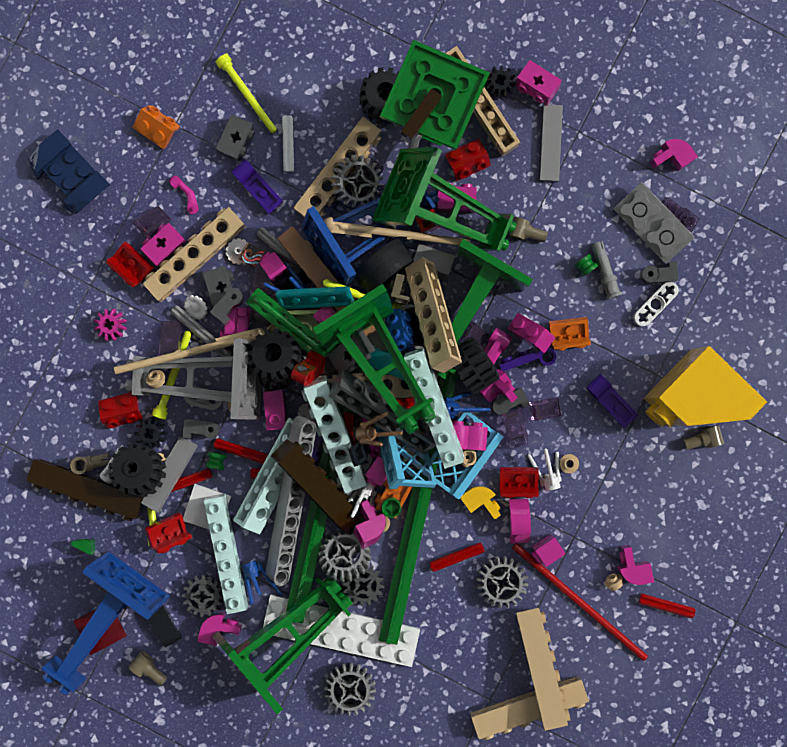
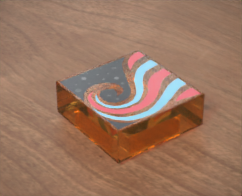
M246 243L238 260L253 268H257L265 251L250 243Z

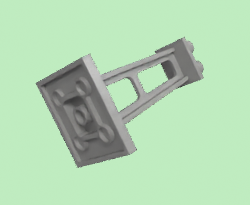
M234 338L233 356L177 359L129 371L133 372L132 379H127L125 383L126 390L132 391V395L150 396V393L231 402L230 419H261L262 385H260L259 376L253 371L248 362L250 360L248 351H252L250 344L255 341ZM133 356V360H128L126 364L150 357ZM233 367L232 392L195 388V369ZM152 369H187V385L185 387L162 385L159 388H152L146 383V377Z

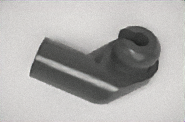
M253 310L252 318L255 322L262 326L272 324L256 310Z

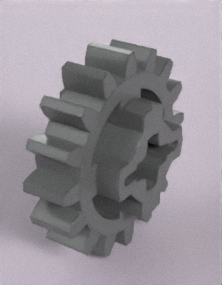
M373 565L369 569L364 568L365 572L369 573L368 576H361L359 573L358 579L354 576L352 577L356 582V586L351 589V582L349 580L343 582V585L347 586L343 592H349L348 597L354 599L353 604L360 601L361 606L364 605V602H367L370 606L372 599L376 602L378 601L376 595L382 596L383 592L379 589L384 588V584L380 583L384 578L378 577L380 571L374 572ZM376 580L377 584L375 592L371 587V583ZM360 581L363 583L368 581L367 588L362 587L359 589ZM366 594L368 597H359L358 595Z
M203 574L201 579L196 575L194 577L195 581L190 579L188 581L190 586H184L183 588L187 591V593L182 594V597L186 598L183 605L188 604L187 611L193 609L194 616L198 612H200L201 617H204L205 612L211 616L212 610L217 612L219 610L217 605L221 606L223 604L220 598H224L223 594L220 593L222 588L217 586L220 581L213 582L212 575L208 579H206V574ZM200 583L199 589L192 591L193 587ZM208 584L213 587L214 591L208 587ZM202 591H204V595H207L204 600L202 596H199ZM209 600H215L212 606L207 607Z

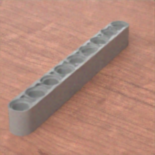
M297 416L292 422L289 441L292 443L297 441L304 448L302 452L305 455L309 454L311 457L317 430L316 424L304 416ZM284 470L266 566V576L277 586L285 585L290 578L305 492L294 483Z

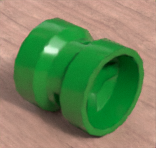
M389 497L382 503V512L385 516L393 518L401 512V504L395 497Z

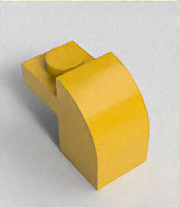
M485 486L471 487L460 498L471 513L484 504L494 519L501 516L499 510H501L500 506L495 500L492 502L490 500L496 494Z

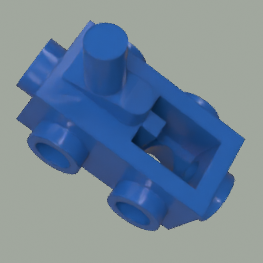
M400 308L393 309L394 312L385 317V325L400 352L416 350L413 346L410 315Z

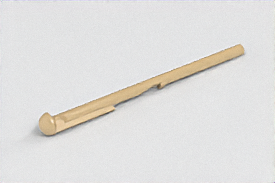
M332 217L324 220L331 233L372 238V234L389 237L403 236L405 240L412 239L451 245H460L464 239L335 222Z
M256 328L216 338V342L184 351L180 349L173 353L116 366L114 371L115 374H120L233 346L234 338L254 341L257 340L256 336L258 334L261 336L265 335V330Z

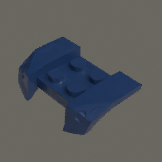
M58 129L46 138L29 158L30 167L37 180L45 173L67 196L63 201V208L74 214L81 211L110 186Z

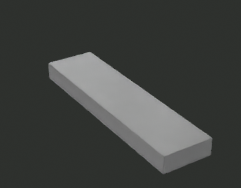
M543 105L539 181L559 182L563 105Z
M181 436L179 437L165 461L166 468L162 469L166 473V478H161L160 480L163 485L161 488L156 486L155 490L157 492L153 495L147 493L148 497H144L141 504L158 513L160 512L198 446Z

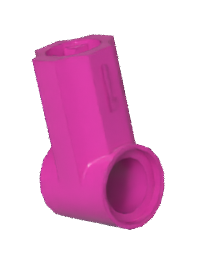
M497 327L484 348L493 364L513 338Z

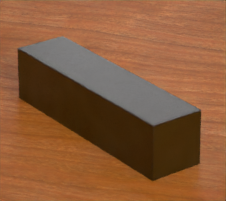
M430 89L402 129L401 135L413 141L442 99V95Z

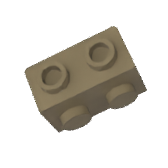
M397 274L391 280L390 288L393 289L391 296L395 297L396 302L408 305V301L413 302V299L403 295L407 282L406 276Z

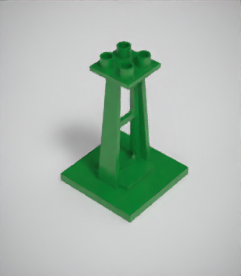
M413 40L380 118L404 128L430 89H433L442 95V99L417 134L422 135V139L438 146L445 145L457 150L490 72Z
M437 147L400 149L371 221L377 224L411 226L414 218H418L479 242V248L482 250L505 251L508 248L509 241L505 237L507 232L512 233L516 228V223L512 221L514 215L500 214L492 211L434 174L433 171L442 152ZM428 184L454 200V205L448 218L419 207ZM461 205L489 220L484 234L456 222Z
M465 239L462 240L456 254L473 263V266L480 269L452 322L456 342L464 333L497 280L504 284L506 282L521 292L529 287L533 280ZM451 368L444 373L436 371L435 374L446 379L449 373L454 374L456 370Z
M382 284L313 327V330L327 353H330L341 344L344 346L398 417L396 422L401 430L405 428L408 434H411L419 428L416 421L421 417L425 423L436 418L435 406L431 398L426 400L383 321V318L394 311L388 292ZM374 325L393 359L392 363L379 371H375L350 338ZM394 369L400 371L416 399V404L407 410L400 406L382 381V377Z
M327 577L324 581L316 578L315 581L319 585L318 588L235 649L230 646L218 631L212 636L276 714H279L283 708L267 688L341 612L348 617L351 615L348 608L353 602L340 591L342 588L330 577ZM324 599L328 603L329 609L304 634L300 635L292 626V621L317 601ZM287 628L295 638L294 644L265 672L261 673L249 659V654L281 629Z

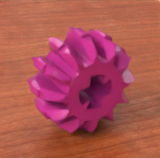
M104 309V315L98 313V317L101 319L94 320L95 323L99 324V326L94 327V330L100 331L98 333L99 337L104 336L106 341H109L110 337L113 341H116L117 335L123 337L121 329L127 330V327L122 326V324L127 322L126 319H121L123 313L117 314L116 309H112L111 312L108 309ZM109 321L114 322V326H111L113 327L112 329L107 327V324H110Z

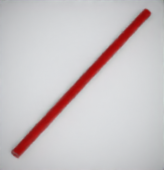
M515 543L512 549L637 657L642 661L648 658L645 652L542 564L540 565L519 544Z

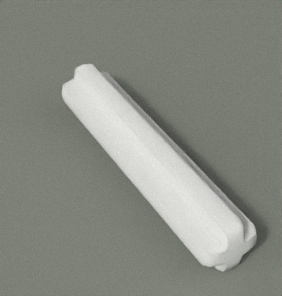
M286 115L282 117L284 172H293V118Z

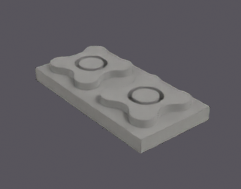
M643 182L613 208L665 264L695 238Z

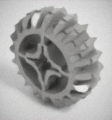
M356 155L351 156V161L348 157H345V164L343 162L338 163L341 169L334 168L338 175L331 176L332 179H337L336 183H331V186L338 187L333 193H341L338 196V200L341 201L345 198V205H348L351 201V207H355L356 203L358 207L363 206V201L367 204L370 202L369 198L372 201L376 199L373 195L374 193L380 195L381 192L377 190V187H383V184H379L378 180H382L383 176H377V174L381 172V169L374 170L377 163L373 162L370 164V158H366L364 161L363 155H359L358 161ZM357 165L352 176H344L350 167ZM363 167L369 172L371 181L364 177ZM359 177L365 183L356 185V183L349 181V179H357ZM343 182L350 185L352 196L344 189ZM362 187H370L365 195L358 197Z
M338 531V536L336 537L331 534V540L325 538L326 545H321L319 564L322 565V571L326 572L328 577L333 575V580L335 581L340 577L341 582L348 578L351 582L353 576L358 579L359 573H365L364 568L369 567L368 561L371 560V555H369L371 553L370 548L362 549L354 532L349 535V532L342 535ZM337 549V553L329 560L332 551ZM360 553L359 560L353 564V559Z
M498 556L495 557L496 563L488 559L490 566L488 567L486 564H483L485 572L482 570L478 571L483 577L476 578V581L482 582V584L477 585V589H484L479 595L481 597L487 595L484 599L486 603L492 599L490 604L492 607L495 606L496 602H498V608L500 609L502 608V603H505L506 608H509L510 601H512L514 606L517 605L514 599L517 597L521 601L523 598L519 595L520 592L522 594L527 593L522 587H528L529 585L527 582H523V580L528 579V576L521 575L526 571L525 568L518 569L521 565L520 562H516L513 565L514 558H510L509 562H507L506 556H503L502 562H500ZM498 567H505V570L503 569L499 575L490 574ZM511 569L517 575V585L509 581ZM506 577L505 581L508 584H502V586L499 587L500 584L499 582H497V580H502ZM487 579L496 584L494 595L487 588ZM506 589L514 590L512 594L506 597H499Z
M352 662L349 668L343 663V670L336 666V673L331 671L329 673L331 678H326L325 682L329 685L324 686V690L329 692L325 694V698H331L328 701V705L335 703L334 711L341 708V715L344 713V710H347V716H350L353 710L354 714L358 715L359 708L362 712H365L364 705L370 707L371 703L369 700L375 699V696L370 693H376V688L372 687L376 682L375 680L369 681L373 676L371 673L365 675L367 668L360 671V664L355 669ZM345 675L357 676L352 680H346L344 678H341ZM361 680L366 686L365 696L357 688ZM336 682L343 690L340 698L337 697L334 690ZM354 685L353 691H350L346 694L347 687L350 688ZM349 698L359 700L356 703H345Z

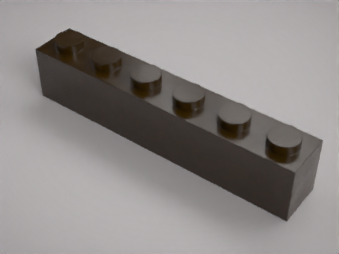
M286 439L270 457L327 517L347 534L362 517L356 512L354 518H351L355 504L352 501L348 502L346 500L348 496L341 489L339 491L336 489L338 485L331 478L327 479L325 477L327 473L320 466L316 467L314 465L316 461L309 454L305 455L302 452L304 448L297 441L292 443Z
M40 458L33 459L26 481L31 483L32 487L42 489V487L47 488L49 493L54 495H67V499L78 502V500L86 502L85 505L91 508L101 507L103 512L114 515V513L122 515L121 518L127 521L138 519L143 508V504H141L143 498L140 496L128 495L119 491V488L114 487L113 484H108L85 474H75L71 469Z

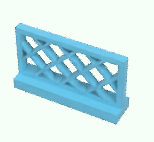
M462 412L457 421H463L467 415L472 419V422L483 423L482 427H488L489 432L486 451H476L477 460L475 464L465 467L462 471H456L454 465L452 466L453 472L443 474L442 460L437 448L430 457L431 464L438 463L439 474L434 475L436 484L458 500L504 438V436L494 431L470 412ZM453 475L454 483L450 488L444 485L443 476Z
M375 425L376 433L386 432L385 430ZM394 436L378 437V441L383 444L380 450L389 489H397L399 486L430 488L436 486L429 453L424 455L404 443L405 445L402 448L396 443V437ZM406 446L416 453L413 457L404 450ZM400 454L409 461L407 465L401 461ZM417 455L424 460V466L415 459ZM412 463L420 471L418 473H415L410 467H408L409 464ZM404 471L412 476L413 479L405 480ZM423 472L429 481L422 479L419 474Z

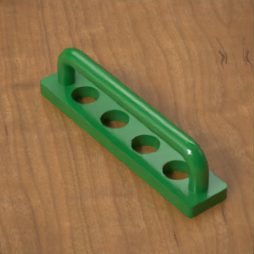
M257 288L246 302L249 306L282 332L286 331L291 337L293 336L298 345L306 352L312 350L326 358L328 357L329 353H327L318 336L261 289Z

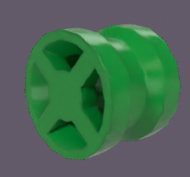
M590 254L574 265L581 271L582 277L598 267L597 263L591 260L592 256Z
M208 451L207 456L209 459L205 467L224 470L225 466L223 463L227 455Z

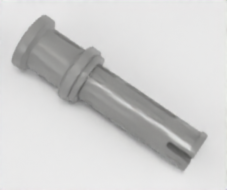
M603 241L591 244L602 277L601 285H604L607 295L605 297L606 300L623 295L618 288L616 281L618 278L616 275H613Z

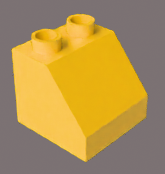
M710 346L691 349L643 398L651 405L645 411L649 418L658 426L663 427L666 425L669 428L673 425L692 426L750 420L767 403Z

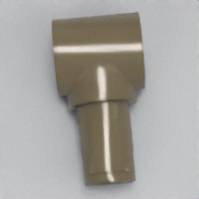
M513 218L512 221L516 223V228L512 233H508L509 237L517 240L530 238L540 242L546 241L548 232L532 227L526 219Z
M719 425L704 428L698 435L683 439L686 450L700 446L712 448L724 444Z
M107 452L93 457L91 455L76 457L70 463L71 471L75 474H84L94 470L96 467L108 465L111 459H104L109 458L110 455ZM79 460H82L85 464L83 470L77 467Z
M140 651L128 666L135 675L139 677L148 676L159 686L167 679V676L155 667L153 658L144 651Z

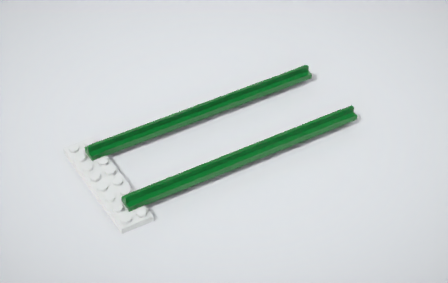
M449 373L446 379L438 376L437 382L443 399L445 397H453L457 380L456 373ZM337 403L342 418L344 412L352 411L344 405ZM332 432L329 434V437L331 438H337L339 436V434L336 432ZM436 446L428 452L429 457H431V455L436 450ZM323 448L319 466L327 473L325 477L327 479L331 478L335 482L337 472L332 470L329 462L331 456L329 453L326 454ZM341 450L336 451V454L341 455ZM419 457L418 462L424 466V460ZM438 463L431 464L434 475L436 474ZM419 474V476L422 479H424L425 481H429L428 477H426L424 474ZM412 488L383 620L356 613H351L348 617L341 612L311 643L312 645L412 667L420 628L404 625L402 622L432 488ZM312 500L289 598L270 595L263 627L310 594L327 521V515ZM313 604L292 621V626L300 635L304 634L329 607ZM283 628L273 635L295 641V638L287 628Z

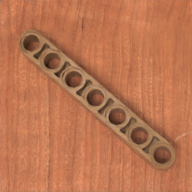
M293 226L277 238L316 288H326L323 285L325 279L339 283ZM340 306V307H333V308H334V310H335L336 312H339L340 310L344 309V308L347 307V306ZM372 325L363 332L368 338L376 329Z

